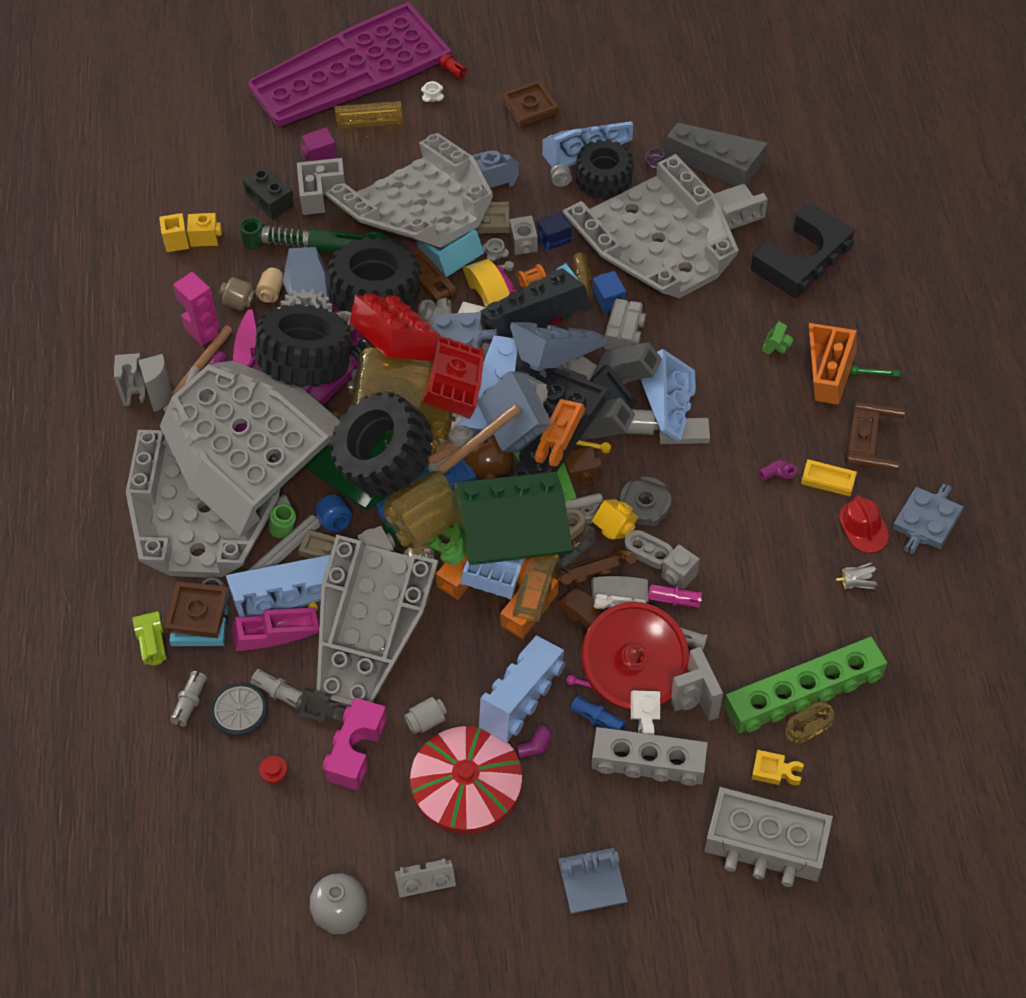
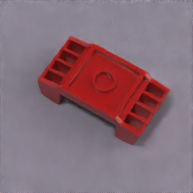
M438 334L432 361H428L431 364L429 381L422 396V404L470 419L476 408L481 387L484 362L483 349Z

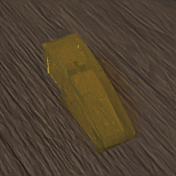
M560 555L529 559L514 606L513 617L539 622L551 593L552 582L558 570Z

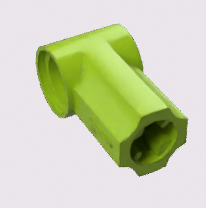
M156 611L132 617L144 664L152 666L161 664L167 657L162 636L164 634V627L160 612Z

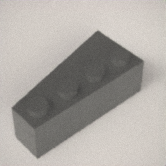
M677 123L667 135L665 155L671 157L676 154L686 165L733 186L741 184L747 186L765 162L768 143Z

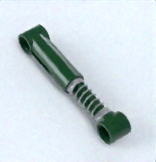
M256 217L244 218L239 224L242 243L248 249H257L263 246L264 243L271 244L273 242L275 245L280 243L281 246L284 244L290 246L292 244L293 247L298 245L299 248L302 246L304 248L316 247L319 253L334 254L337 250L339 251L340 247L345 244L349 245L351 241L356 239L360 241L366 237L370 239L380 237L383 240H387L385 234L379 231H372L365 235L313 228L310 231L304 230L303 232H300L299 229L295 232L293 228L291 231H288L287 228L282 230L281 227L279 230L275 229V227L272 229L271 226L262 224L261 220Z

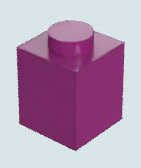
M327 127L302 135L303 145L300 146L304 159L308 158L309 161L337 158L335 142Z

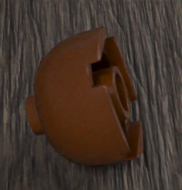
M488 438V443L479 445L464 458V462L472 468L477 480L507 477L513 468V453L502 452L496 438Z

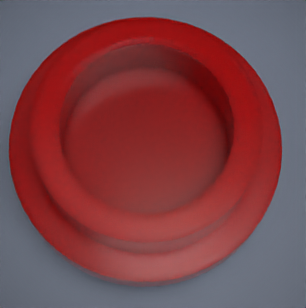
M279 756L267 757L260 764V776L268 783H278L287 774V764Z

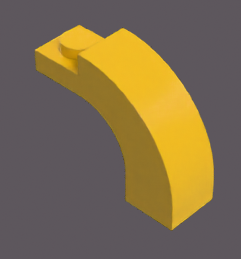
M489 259L462 267L469 288L475 289L479 293L485 307L492 302L500 301L510 294L502 275Z

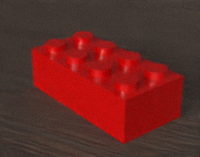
M365 293L364 296L355 295L349 323L387 358L432 361L438 332L431 327L429 322L424 321L420 314L412 311L409 305L404 304L400 297L394 295H387L386 298L372 293Z

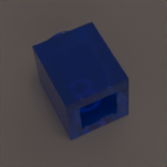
M562 211L537 220V241L539 244H543L546 251L572 242V226Z

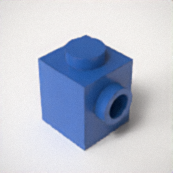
M615 271L593 278L592 294L603 313L612 311L616 299L626 300V290Z

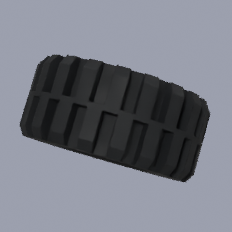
M366 237L360 241L357 239L353 240L349 245L345 244L340 247L339 251L337 250L329 262L330 299L339 311L351 313L355 295L364 296L365 293H372L382 298H386L387 295H394L400 297L401 301L412 309L413 305L417 302L419 294L420 270L418 260L410 250H407L401 243L399 245L396 244L394 240L388 239L387 241L380 237H376V239ZM366 279H381V280H380V281H369V280H366Z
M294 304V306L283 305L279 309L273 308L266 312L257 324L256 362L266 375H271L277 381L282 380L285 384L291 385L293 383L298 384V386L328 384L340 378L348 368L352 332L343 318H340L334 312H328V309L322 307L319 309L313 305L301 306V304Z
M381 392L373 393L371 397L364 396L359 399V403H353L349 406V411L345 415L342 414L339 418L340 423L338 426H335L333 431L334 439H331V449L333 450L331 451V457L336 470L365 493L375 494L376 496L399 492V488L405 489L411 485L410 481L413 479L417 480L421 475L419 473L421 469L426 468L428 464L427 457L431 455L433 448L430 445L433 442V433L430 431L431 425L425 416L404 397L395 395L392 392H383V394ZM394 429L393 437L388 447L381 454L370 459L372 447L377 439L385 432Z

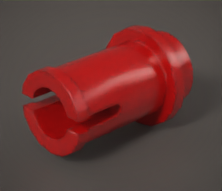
M445 54L440 59L439 64L441 68L448 70L458 79H462L460 74L465 76L467 73V67L457 62L453 55Z

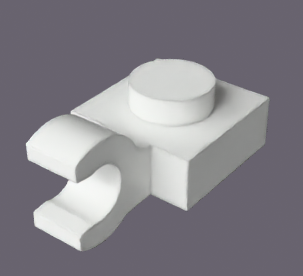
M631 692V719L639 720L638 733L654 735L652 720L660 719V692Z

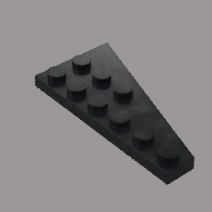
M547 368L545 384L547 385L548 395L543 406L549 418H551L560 399L581 403L584 405L585 411L566 449L563 450V457L557 466L549 464V456L553 447H549V454L543 463L535 461V453L541 442L542 434H540L526 445L524 449H521L519 455L520 462L513 476L557 472L611 395L609 388L557 368Z

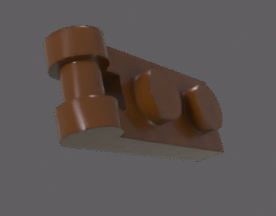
M420 248L412 252L419 263V285L435 304L439 299L452 298L457 295L455 286ZM442 287L443 290L438 291L437 288Z

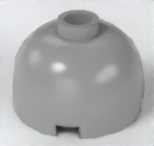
M335 873L323 877L314 886L310 894V912L315 924L331 934H345L355 930L368 911V899L363 886L354 877L344 873Z

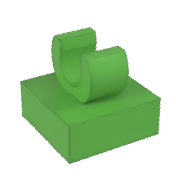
M779 321L768 333L761 351L768 355L775 349L778 352L785 353L787 347H790L793 342L791 336L784 334L787 325Z

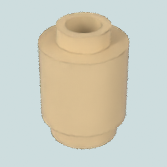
M268 268L262 273L255 290L257 297L261 301L266 303L277 301L283 287L284 277L279 269Z

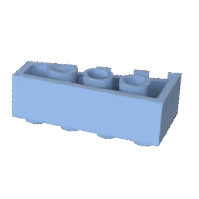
M494 335L483 362L478 399L484 395L483 393L486 389L499 383L503 375L508 372H515L517 346L514 338ZM477 403L471 418L468 419L462 416L459 425L472 429L475 436L487 427L488 423Z
M536 635L519 654L517 665L511 663L506 669L503 681L498 678L492 685L493 690L491 694L485 692L480 698L479 728L506 743L512 735L517 736L523 727L524 718L527 714L531 716L535 711L539 697L541 695L545 696L548 693L552 684L551 680L554 676L558 677L565 667V662L563 661L564 650Z

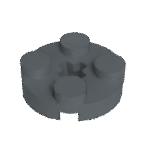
M640 477L639 481L628 482L621 491L620 501L632 507V512L638 516L635 522L637 524L657 526L670 511L671 495L666 490L665 484L658 479ZM645 497L650 498V504H642L639 499L644 500Z

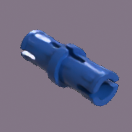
M580 695L574 699L570 707L571 711L585 717L595 727L598 725L601 728L623 731L626 725V721L607 712L606 708L602 705L597 706Z

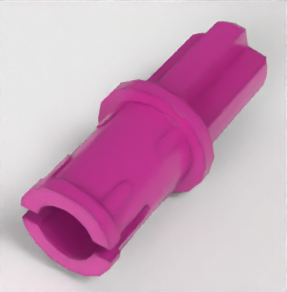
M655 584L650 585L648 598L651 600L672 603V606L679 604L698 609L702 592L679 589V586L672 588Z

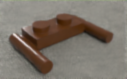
M855 401L847 463L898 471L900 461L874 457L879 415L904 418L905 409Z
M615 548L613 553H607L563 567L561 570L552 568L550 573L554 575L555 579L564 584H570L572 580L573 583H579L589 579L588 575L594 573L604 575L612 572L613 567L619 566L618 559L633 564L636 562L637 556L624 549Z

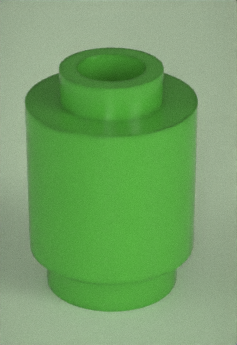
M279 504L271 510L268 530L271 535L276 538H284L294 529L296 514L292 507L287 504Z

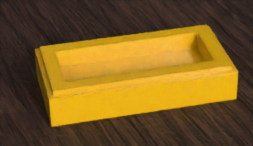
M807 459L801 484L850 497L857 472Z

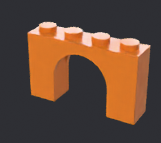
M467 555L456 565L451 566L448 563H444L436 573L437 588L457 600L469 587L461 584L463 569L468 559ZM528 559L524 560L517 581L519 589L500 613L501 626L521 639L525 637L558 595V580L555 579L554 575L536 568Z

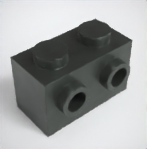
M265 166L242 179L245 195L272 220L294 206L292 198L294 194L288 184H283L276 173L270 172Z

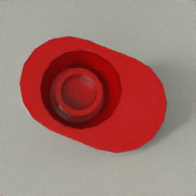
M858 495L840 510V522L853 547L865 553H876L885 547L889 534L879 507L874 501L861 498Z

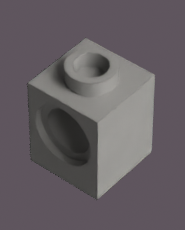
M526 216L509 219L510 237L515 255L538 252L537 233L533 217Z

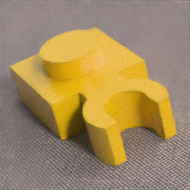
M757 750L752 779L780 785L781 778H783L791 785H800L801 777L794 776L791 772H802L804 764L798 761L787 764L784 763L785 755Z

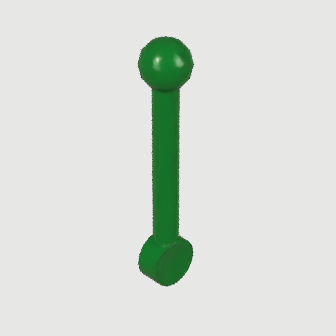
M852 365L850 373L852 375L869 373L900 376L901 371L866 369Z

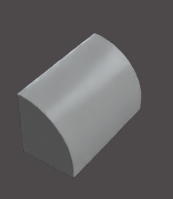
M163 354L138 360L154 412L168 404L173 391Z

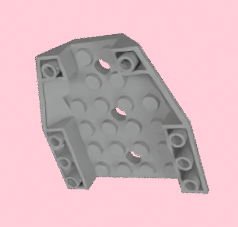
M439 133L429 135L427 139L419 142L423 158L413 161L412 164L403 169L396 170L384 179L377 180L373 185L356 192L343 182L326 191L325 196L361 223L441 248L467 234L472 229L479 227L493 198V193L474 157Z
M676 154L657 163V175L591 209L583 201H580L563 210V214L602 258L659 292L681 298L716 280L739 251L717 197ZM628 210H636L637 213H631V212H627V211H628ZM659 238L662 239L663 242H654L653 240ZM688 268L691 271L687 273L684 271H680V269Z
M235 361L208 364L171 397L160 428L190 490L242 537L260 520L256 510L327 444L331 447V439H334L335 436L333 435L334 428L339 425L340 421L302 387L294 384H285L282 380L277 381L271 375H266ZM206 394L214 395L213 399L209 402L201 401ZM241 423L247 424V428L244 431H235L237 425ZM276 453L282 455L278 462H269L271 455Z
M138 430L126 488V497L139 561L169 576L222 578L241 567L268 521L271 510L279 501L280 489L256 510L260 520L240 537L212 510L206 513L199 511L206 504L190 490L170 447L163 445L165 436L162 430ZM276 453L269 462H278L282 455ZM202 548L205 550L200 556L192 555L195 549Z

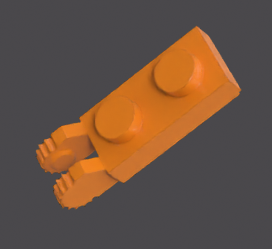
M563 399L559 400L550 418L553 425L545 430L540 438L541 442L535 453L536 462L543 463L549 454V447H553L549 456V464L551 466L559 464L563 457V450L566 449L585 411L583 404Z

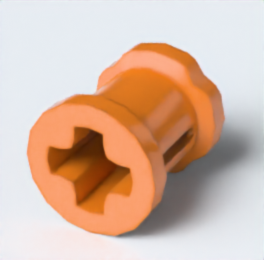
M536 264L535 268L525 272H517L518 282L522 289L529 286L531 282L546 277L545 271L540 264Z

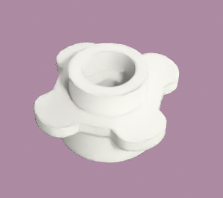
M434 81L427 82L421 88V91L424 93L422 100L424 102L443 100L444 95L441 94L443 87Z

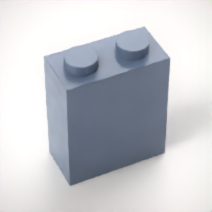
M506 373L502 376L499 383L486 389L483 393L484 395L477 400L488 425L515 403L522 410V412L494 433L502 452H519L553 425L527 374Z

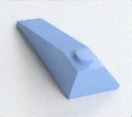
M630 121L573 129L550 135L543 139V156L552 168L560 164L572 166L576 164L578 152L581 151L583 146H588L589 142L595 143L600 139L602 141L609 139L611 142L617 141L622 145L633 140V123Z
M661 349L657 353L662 360L654 376L641 379L660 431L678 442L682 439L687 422L685 417L686 411L691 408L690 397L695 394L696 390L695 370L664 349Z

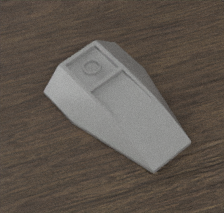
M336 535L321 585L316 696L347 705H352L354 698L374 702L425 611L438 560L415 554L407 556L365 545L360 540Z

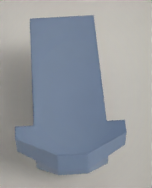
M486 151L472 155L490 188L508 183L509 187L514 186L519 175V163L511 155L501 154L498 151Z

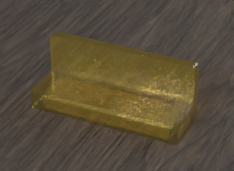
M401 101L335 106L337 128L403 123Z

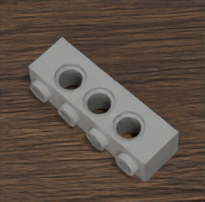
M597 727L592 755V769L603 774L623 773L632 778L640 776L652 777L660 782L668 780L680 781L682 784L689 786L702 784L708 742ZM625 752L627 756L618 757L615 753ZM650 755L653 756L655 760L646 761L642 757ZM673 759H678L682 761L683 764L674 765L670 761Z

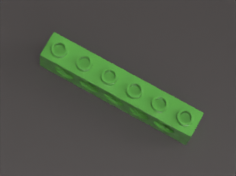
M869 637L728 693L725 696L724 708L738 734L745 731L753 732L764 723L769 721L778 722L789 713L805 711L811 704L819 701L821 703L827 702L836 694L841 692L849 693L863 683H874L880 680L885 672L887 661L873 638ZM850 666H856L860 670H854ZM826 675H831V676L835 677L836 679H835V680L828 679V678L826 677ZM801 685H808L812 689H804ZM777 695H785L788 699H780ZM759 704L763 709H756L752 705Z

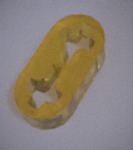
M818 702L792 716L786 727L787 737L792 742L803 743L825 731L833 722V708L825 702ZM817 712L821 715H827L825 720L820 717L813 721L816 718ZM795 725L799 728L806 725L804 727L803 733H801V731L799 730L795 732Z

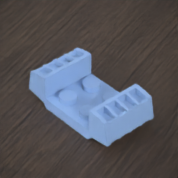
M467 559L462 573L461 584L512 599L525 559L470 566Z

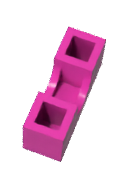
M191 272L174 283L173 287L177 300L187 310L181 315L185 330L203 346L216 338L220 333V327L210 287L195 273Z
M354 698L351 707H346L343 715V727L341 730L336 731L333 739V751L331 754L326 755L323 763V770H325L328 782L359 791L368 769L366 755L354 751L353 747L361 740L379 741L387 721L385 706Z

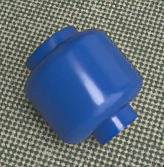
M339 495L325 496L315 507L317 519L328 532L342 531L346 529L352 520V511L345 500Z

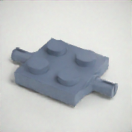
M481 312L434 314L432 328L440 336L449 337L452 340L461 341V343L470 344L476 348L480 347L483 340L493 339L494 335L498 336L497 329H482L483 317Z
M942 484L937 494H932L915 487L893 525V530L905 534L910 539L904 547L907 553L910 550V554H914L919 543L929 544L938 549H941L963 512V506L946 499L952 490L949 485L946 487V484Z

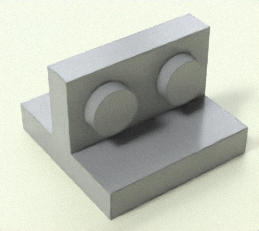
M701 647L690 650L688 672L673 679L670 703L674 711L681 709L689 710L700 703L708 721L719 718L723 692Z

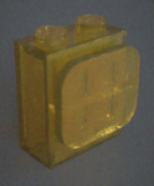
M431 471L416 482L410 483L411 485L407 488H401L399 492L393 493L382 503L385 508L383 511L384 516L390 524H394L398 531L396 536L404 547L416 549L457 522L452 505L454 492L442 471Z

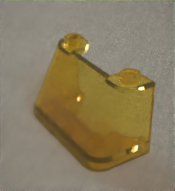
M377 348L363 350L360 354L354 378L351 405L359 403V399L364 396L371 397L373 393L381 392L383 394V392H392L395 395L404 397L425 416L431 425L430 431L433 433V437L444 440L449 438L448 433L451 431L453 413L422 404V396L429 381L432 361L387 358Z

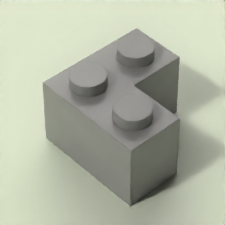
M342 158L298 162L299 194L303 215L325 213V192L337 184L345 183Z

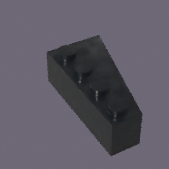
M561 268L552 271L550 275L540 280L531 282L529 286L519 291L511 292L500 301L490 303L480 312L482 313L487 330L497 329L498 336L513 338L510 329L511 323L529 322L535 323L537 327L542 328L549 325L548 321L559 316L566 319L572 316L571 312L582 308L585 312L592 309L585 285Z

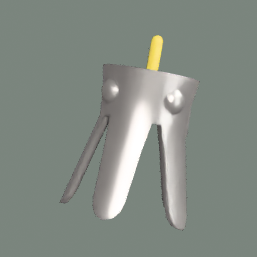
M872 562L857 568L846 567L842 569V578H836V581L843 580L845 589H852L853 587L875 589L877 583L865 579L871 578V573L876 568L868 567Z

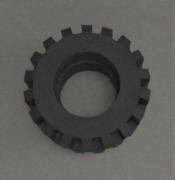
M600 139L595 143L589 142L588 146L581 148L576 159V182L579 185V189L585 191L587 196L592 195L595 199L603 198V200H608V198H613L630 188L633 175V158L631 151H627L625 145L621 146L620 142H611L609 139H606V141Z

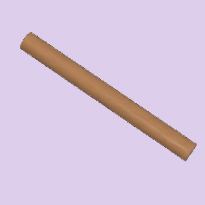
M225 325L193 366L198 367L201 371L233 332L232 328ZM190 370L172 391L171 396L176 394L185 385Z
M516 403L438 465V470L445 474L522 412L521 408Z

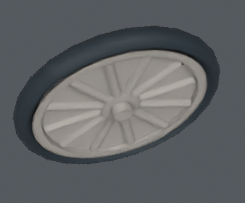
M246 683L229 685L223 688L213 699L210 709L211 720L225 734L232 736L249 734L260 727L265 720L268 710L267 699L253 685Z

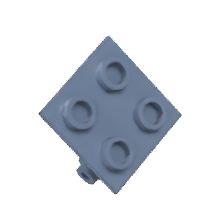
M614 848L558 859L571 914L628 902L618 865V852Z

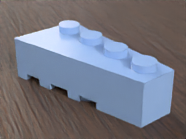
M330 555L226 575L238 616H262L263 610L297 609L309 605L313 601H321V585Z

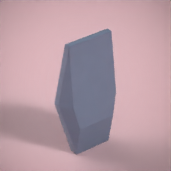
M316 247L289 248L283 277V285L287 295L292 296V291L294 290L297 293H301L302 289H305L306 292L314 289V294L322 292L323 298L329 297V275Z

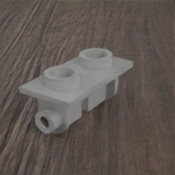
M443 858L442 860L425 863L426 869L421 870L420 864L405 868L400 867V871H395L399 897L456 886L452 861H446Z

